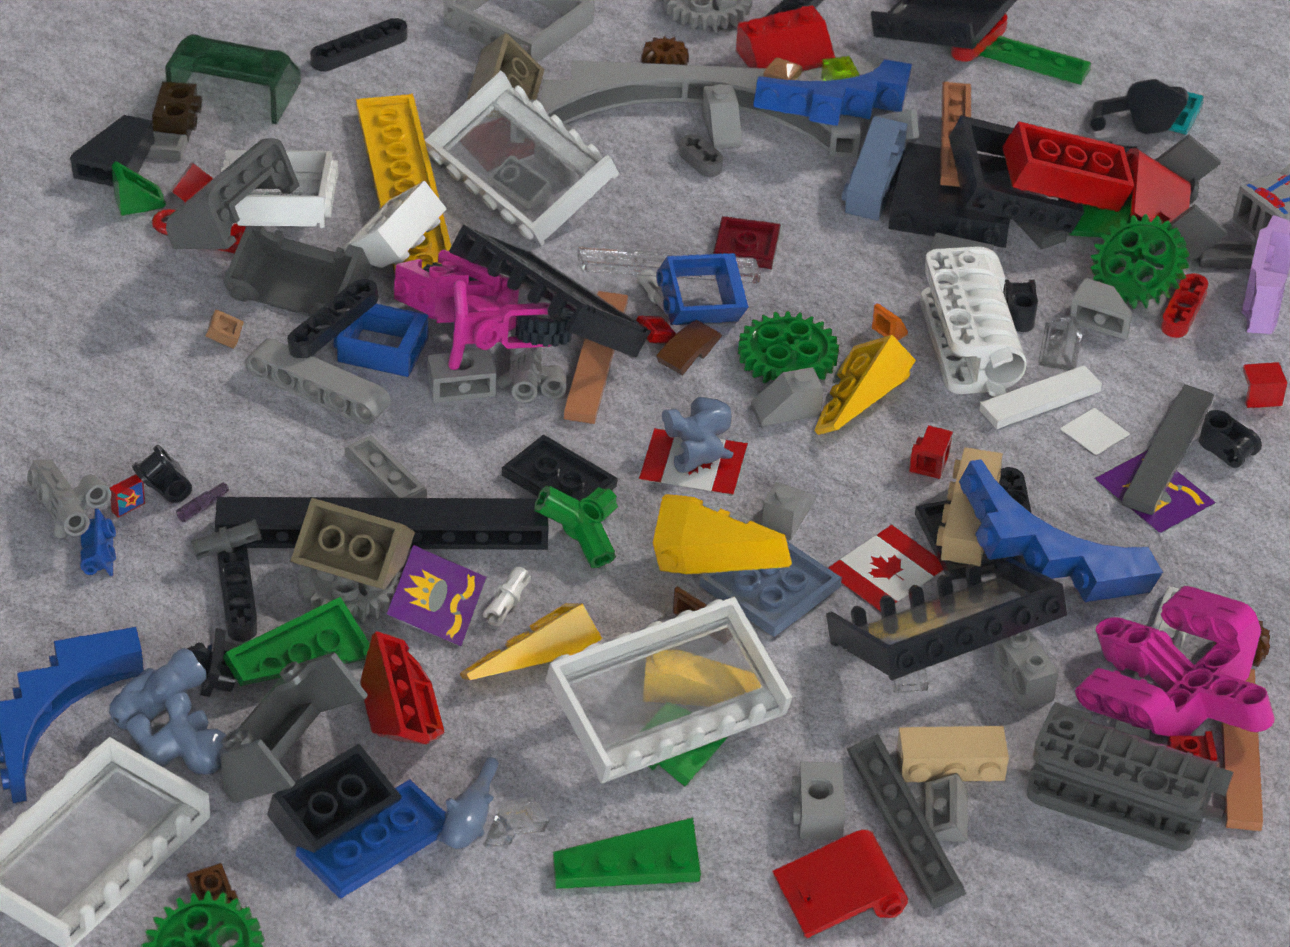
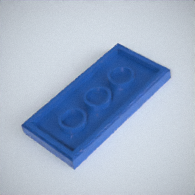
M411 779L395 787L402 796L399 802L315 853L299 846L296 847V856L339 899H342L436 841L437 836L442 832L446 812Z

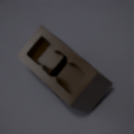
M162 81L152 114L154 132L187 135V142H189L191 131H196L197 113L202 111V96L197 95V84Z

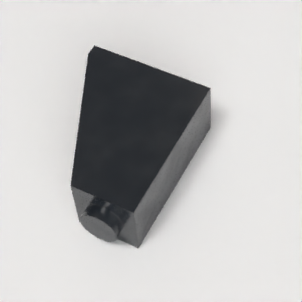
M128 115L120 117L72 153L70 161L73 177L114 187L112 164L115 161L138 174L150 152V147L155 142L152 121Z

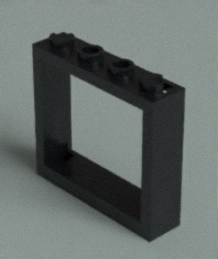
M961 115L949 135L964 207L974 211L1072 233L1085 213L1082 203H1074L1058 198V200L984 183L977 151L1005 157L1003 145L1014 128Z

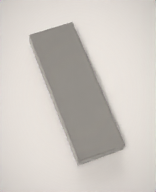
M372 435L345 447V457L387 498L427 497V488Z

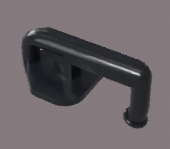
M1158 79L1135 82L1128 88L1126 96L1094 102L1089 122L1090 128L1093 131H1101L1106 126L1104 115L1130 110L1134 127L1140 133L1154 134L1168 131L1186 107L1188 92L1183 87H1170Z

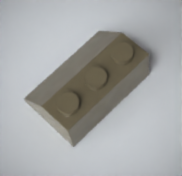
M504 33L481 50L467 95V101L500 71L505 73L513 88L519 85L529 99H537L545 69L507 33ZM494 109L486 118L499 120L504 118V116Z
M311 498L290 562L384 590L405 564L415 532L397 522Z

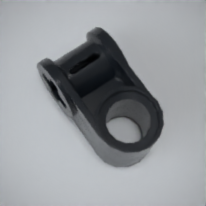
M1005 279L1003 293L1015 329L1018 332H1028L1035 327L1038 298L1035 280L1029 279L1028 283H1010L1008 279Z
M1211 410L1205 415L1199 443L1204 449L1222 459L1228 466L1238 468L1244 464L1245 458L1249 455L1254 456L1261 451L1262 442L1258 434L1232 418L1227 412Z
M157 444L153 447V453L141 463L135 462L132 468L144 484L149 488H153L171 503L181 502L191 494L192 484L180 464Z

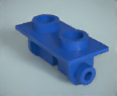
M95 508V519H90L89 528L81 535V547L83 549L81 550L80 567L87 575H94L97 571L105 569L110 576H113V561L116 560L113 537L116 536V530L113 522L109 518L106 519L98 508Z

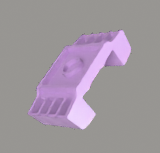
M1274 215L1268 226L1259 231L1242 308V314L1247 318V332L1272 334L1275 330L1289 272L1290 220Z

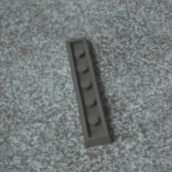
M1184 384L1123 497V506L1153 515L1213 402V393Z
M879 734L847 748L852 762L933 910L966 895L964 886Z

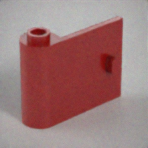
M1132 148L1126 152L1135 185L1132 190L1131 216L1135 215L1139 221H1142L1144 214H1147L1150 222L1156 216H1159L1163 224L1167 220L1171 222L1189 208L1191 194L1189 181L1137 148Z
M870 830L855 831L772 871L806 939L870 908L880 918L897 917L903 912L908 903V897Z

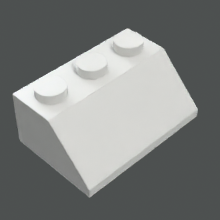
M423 181L388 200L343 249L346 251L348 244L361 247L370 264L380 268H384L391 263H394L396 266V264L402 263L409 257L408 250L410 248L413 249L424 241L425 236L423 234L425 232L431 231L441 222L439 217L447 208L428 184Z

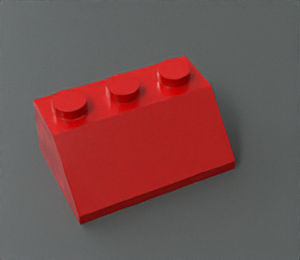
M813 5L787 12H779L762 18H754L737 24L736 52L749 68L766 69L776 57L802 66V71L836 63L826 21Z

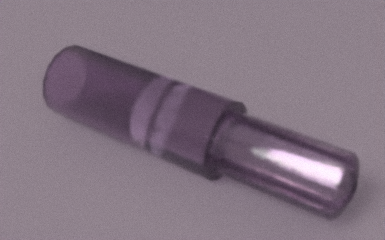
M222 482L213 489L203 492L176 510L177 517L182 522H186L212 505L217 500V497H221L229 492L228 485Z

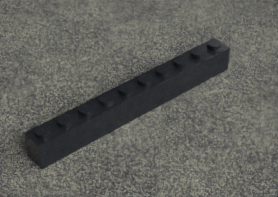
M217 497L215 533L219 532V528L225 526L229 529L251 522L254 519L256 520L262 540L247 543V548L294 549L311 498H315L405 525L415 532L410 549L415 545L422 549L548 550V517L534 511L537 499Z

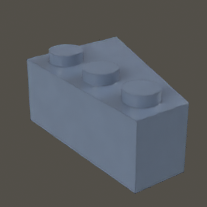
M877 116L873 117L857 164L852 169L850 183H846L843 188L842 200L846 201L845 213L879 221L898 180L905 152L907 123Z

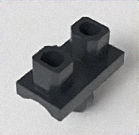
M216 628L213 644L207 648L200 642L196 643L195 646L187 648L193 652L197 661L206 670L207 678L201 684L200 695L210 698L214 688L232 692L237 681L228 667L221 666L222 664L227 665L223 659L224 654L240 646L225 641L226 630Z

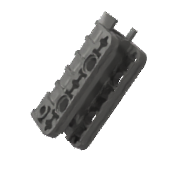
M1058 702L1052 705L1035 742L1033 756L1037 763L1033 768L1027 788V796L1031 802L1176 851L1187 850L1193 845L1203 818L1220 823L1225 810L1208 804L1212 792L1226 796L1234 772L1220 768L1218 761H1211L1193 755L1190 752H1183L1168 747L1165 744H1159L1137 735L1134 736L1112 727L1092 722V714L1061 705ZM1042 786L1048 788L1045 791H1038L1042 788ZM1059 791L1062 792V796H1061V797L1058 796ZM1071 795H1079L1086 800V802H1075L1069 800L1068 797ZM1093 802L1097 803L1095 808L1092 807ZM1109 809H1114V810H1115V811L1113 812V814H1112V813H1109V812H1107V811H1108ZM1126 813L1130 814L1129 819L1126 818ZM1145 817L1152 820L1154 824L1148 826L1137 822L1136 819ZM1160 825L1165 826L1163 830H1160ZM1177 831L1183 832L1181 837L1175 835Z

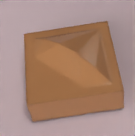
M776 57L765 69L763 77L797 80L801 75L802 66Z
M215 309L205 336L234 349L239 340L244 322Z

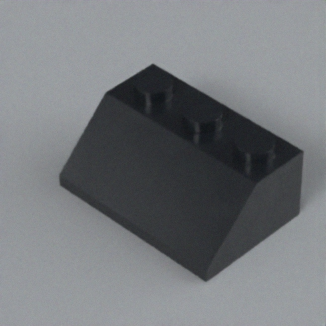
M357 744L296 780L292 788L274 793L267 816L287 842L315 853L401 800L402 796L363 747Z

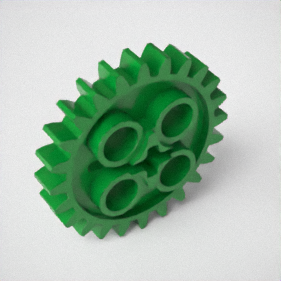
M1144 214L1142 221L1138 222L1135 215H1132L1131 223L1129 224L1120 219L1121 227L1117 229L1110 225L1109 228L1112 234L1110 236L1101 234L1100 236L1104 244L1094 245L1099 254L1091 255V259L1095 264L1090 267L1095 275L1093 280L1113 286L1125 303L1129 301L1132 309L1137 307L1138 302H1142L1144 307L1148 308L1149 300L1151 299L1158 305L1160 304V295L1163 294L1167 298L1171 297L1168 291L1170 287L1174 289L1180 288L1176 279L1186 278L1181 269L1189 268V263L1185 259L1190 256L1187 248H1185L1187 244L1184 238L1180 237L1181 234L1178 228L1172 229L1173 227L1168 220L1162 224L1159 216H1156L1150 222L1148 215ZM1138 241L1133 247H1127L1129 243ZM1165 249L1161 255H1154L1158 250ZM1126 267L1123 272L1115 274L1117 269ZM1146 276H1153L1151 280L1142 282Z
M786 311L784 317H780L777 312H774L771 319L766 315H762L761 322L753 319L751 326L745 325L744 333H740L738 342L739 362L745 363V371L753 370V378L762 375L764 384L770 380L774 381L783 372L813 367L819 379L825 380L826 373L832 374L833 366H837L839 354L837 336H832L831 328L824 329L823 321L814 324L813 316L805 320L802 319V313H798L796 317H791L789 311Z
M207 891L204 900L199 901L194 892L191 893L190 903L185 904L179 897L177 898V909L173 910L168 906L163 907L167 917L165 919L160 917L153 918L157 930H146L145 933L150 942L142 944V947H222L225 942L236 940L237 943L231 947H263L261 943L265 939L262 931L259 930L261 928L257 918H252L249 907L241 909L238 898H235L228 904L225 893H222L217 901L212 898L211 892ZM199 923H207V925L200 930L192 929L195 925Z

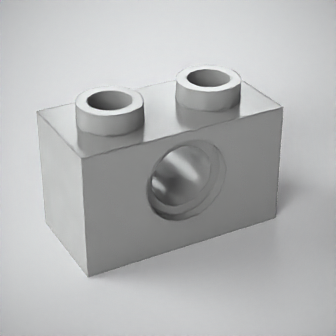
M490 349L464 351L461 365L457 370H451L448 366L451 352L427 355V375L433 403L496 396V371Z
M800 762L799 776H792V797H798V803H793V824H799L800 839L838 840L842 838L845 824L843 763Z

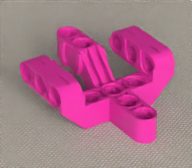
M1183 586L1163 604L1160 615L1171 628L1217 643L1195 665L1177 649L1172 639L1163 630L1160 631L1120 617L1104 619L1096 626V634L1107 661L1112 662L1120 671L1129 669L1138 672L1141 678L1149 675L1162 689L1148 684L1147 680H1136L1121 675V672L1117 670L1111 672L1097 668L1075 689L1078 701L1086 709L1131 724L1133 727L1152 730V733L1163 736H1190L1207 718L1250 732H1262L1274 724L1275 717L1266 689L1260 685L1245 681L1249 677L1261 634L1258 617L1254 610L1246 603L1194 587Z

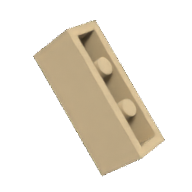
M1004 726L899 727L896 754L899 772L905 782H929L956 773L962 781H1005L1009 755Z

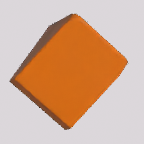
M878 303L874 305L873 330L884 337L893 335L897 340L902 339L908 334L907 328L898 316Z

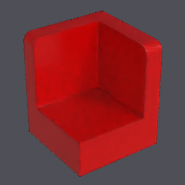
M191 162L171 188V192L186 202L214 178Z
M1280 363L1245 364L1243 366V373L1248 383L1245 400L1247 408L1283 406L1288 382Z

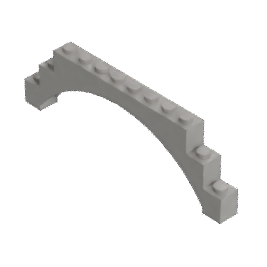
M572 60L571 81L542 79V100L538 101L542 104L549 117L555 114L565 124L595 112L632 104L651 102L703 103L705 86L732 84L738 100L739 110L772 119L802 133L826 149L831 157L858 158L861 135L859 117L841 114L839 124L835 126L809 121L810 117L753 107L757 79L759 76L763 77L765 71L762 68ZM511 123V143H525V139H530L535 144L533 139Z

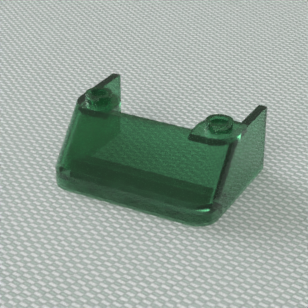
M189 35L182 39L165 66L166 82L187 83L191 74L197 72L270 86L271 123L276 125L301 83L300 68L282 51L205 38L199 35Z

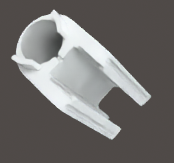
M985 247L944 248L929 251L925 260V273L930 287L925 288L921 292L920 307L946 388L955 394L989 393L993 397L1005 394V389L1013 386L1022 378L1027 363L1003 293L1005 275L998 255ZM938 261L943 265V269H939ZM940 281H948V282H950V283L940 284V283H938V282H940ZM939 316L941 321L936 320L933 317ZM952 356L957 357L961 360L951 361L948 360L946 357ZM956 373H959L961 382L955 378Z

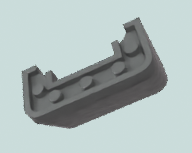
M275 138L260 140L173 212L166 223L167 235L173 249H228L236 242L235 237L230 236L233 223H237L240 220L234 206L254 189H280L282 194L294 192L300 184L282 142Z
M246 226L223 282L230 291V296L239 301L246 302L249 299L310 317L356 280L368 279L372 267L361 247L348 244L346 251L343 248L337 247L336 252L286 239L282 231L276 230L275 233L266 231L264 226ZM348 308L339 309L337 311L344 312L347 311Z

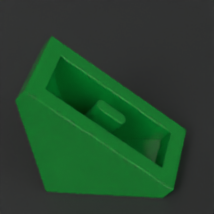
M117 161L112 164L114 197L121 216L163 209L167 205L158 185Z

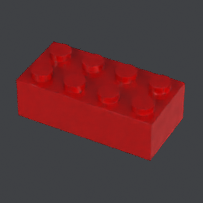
M1020 121L1017 122L1003 145L1012 187L1023 191L1027 190L1044 194L1048 197H1057L1074 203H1083L1100 209L1119 212L1135 187L1124 146Z

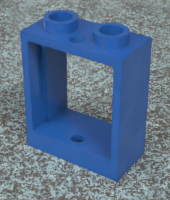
M735 253L667 256L656 272V281L658 286L661 287L664 297L663 309L668 314L670 325H686L695 320L702 323L738 322L749 308ZM715 275L722 305L684 307L677 277Z
M375 304L334 338L333 347L337 349V362L409 377L429 338L428 315ZM362 330L403 338L398 348L358 340Z

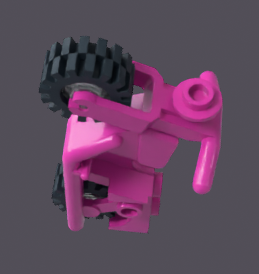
M447 250L440 251L438 263L427 264L423 269L421 259L396 264L394 299L426 313L428 318L436 319V323L454 322L453 345L448 361V366L451 370H457L460 367L466 344H476L478 348L488 350L497 342H501L507 349L555 347L559 346V344L565 345L572 339V333L565 330L573 315V312H569V309L564 308L560 316L555 318L548 314V307L551 303L518 304L519 289L512 290L508 288L507 282L509 277L499 274L497 277L490 276L487 273L488 268L471 263L464 258L453 255ZM515 328V336L517 337H508V332Z

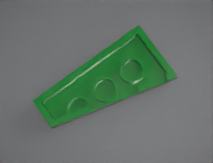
M340 596L227 651L223 659L239 685L245 686L281 678V670L291 662L297 661L299 664L334 652L344 664L366 660L370 643Z
M693 817L554 851L555 888L700 882L701 869Z

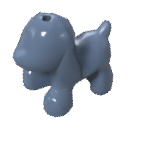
M697 397L691 403V416L685 418L682 417L677 409L663 410L662 422L664 421L666 433L671 438L680 437L683 441L680 444L684 450L683 453L674 458V466L678 472H689L702 464H709L721 458L729 459L733 457L734 453L724 448L723 443L717 437V435L724 433L731 426V409L726 403L718 399Z
M186 648L179 649L172 655L166 665L157 670L152 668L145 669L123 687L120 694H117L110 703L109 714L112 721L120 729L128 730L126 724L138 714H145L149 721H152L166 709L165 702L171 696L180 692L187 693L188 689L197 687L205 682L207 678L206 670L197 661L192 651Z
M186 692L177 693L165 702L169 714V722L157 733L145 714L134 716L126 724L134 742L141 749V755L161 767H165L179 756L183 759L187 768L195 774H214L221 768L220 749L223 746L221 741L226 734L218 729H207L209 722L203 710H198L188 715L192 704Z

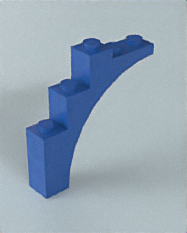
M884 59L879 67L866 74L828 81L785 80L759 76L753 107L810 117L809 121L838 126L841 114L870 119L873 108L900 112L903 109L908 91L912 64Z
M982 459L970 461L959 480L963 493L966 494L976 517L981 522L975 535L989 560L1023 555L1028 567L1051 579L1070 576L1074 587L1078 590L1084 602L1150 593L1163 573L1149 547L1102 545L1075 537L1033 515L1004 490L994 479Z
M136 627L54 641L55 655L49 656L50 667L17 673L19 687L12 688L14 699L0 701V764L5 763V768L0 769V777L3 790L10 789L12 803L27 801L26 775L29 760L38 740L50 724L68 707L93 691L117 681L137 677L144 671L142 648Z

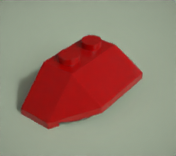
M375 631L371 637L360 680L361 687L368 694L364 703L372 733L400 742L424 745L441 738L445 731L432 682L419 662L408 652L410 648L405 640Z

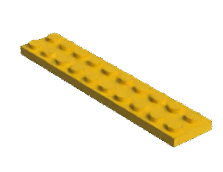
M406 94L356 99L357 114L379 209L388 200L423 181L428 184L439 198L414 95ZM443 213L439 217L441 222L434 229L423 234L425 236L424 241L415 248H410L408 250L410 255L403 262L421 259L423 269L427 264L438 263V255L441 250H450L451 243ZM392 263L393 270H394V275H395V268H396V266H395L394 263Z

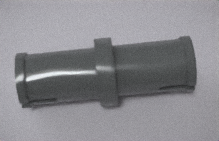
M254 519L251 522L229 529L226 526L219 528V532L196 540L193 539L191 544L194 554H196V559L201 560V558L225 550L227 553L233 552L235 547L256 540H262L257 522Z

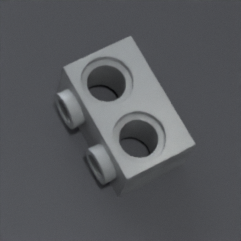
M1030 630L995 642L992 664L1023 710L1054 701L1059 672Z

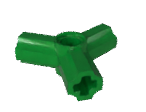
M545 486L540 491L535 502L534 511L562 524L567 535L579 542L591 568H600L611 563L616 558L613 546L602 526V522L618 508L616 503L617 495L610 488L602 489L598 487L581 501L551 486Z

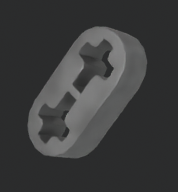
M689 134L681 138L679 154L684 161L703 176L714 177L721 174L723 155L699 135Z

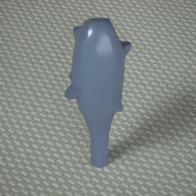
M493 757L487 758L474 782L455 800L451 797L446 800L445 822L442 832L437 836L438 841L454 849H463L469 846L478 836L481 837L485 834L483 827L488 817L489 803L494 799L493 795L489 794L490 783L499 766L497 759Z

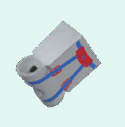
M1290 164L1281 173L1275 172L1241 185L1239 188L1232 219L1257 238L1260 229L1268 226L1273 215L1290 220Z

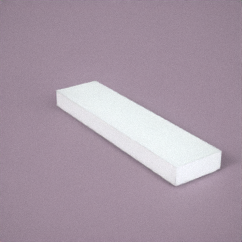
M1083 365L980 402L979 411L996 429L1101 392L1102 383Z

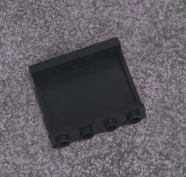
M899 0L888 12H870L874 37L974 49L1017 0Z
M907 142L891 204L888 229L927 236H935V233L1006 248L1011 219L966 209L960 187L940 185L941 148ZM978 154L984 183L1018 190V188L1012 187L1004 157Z

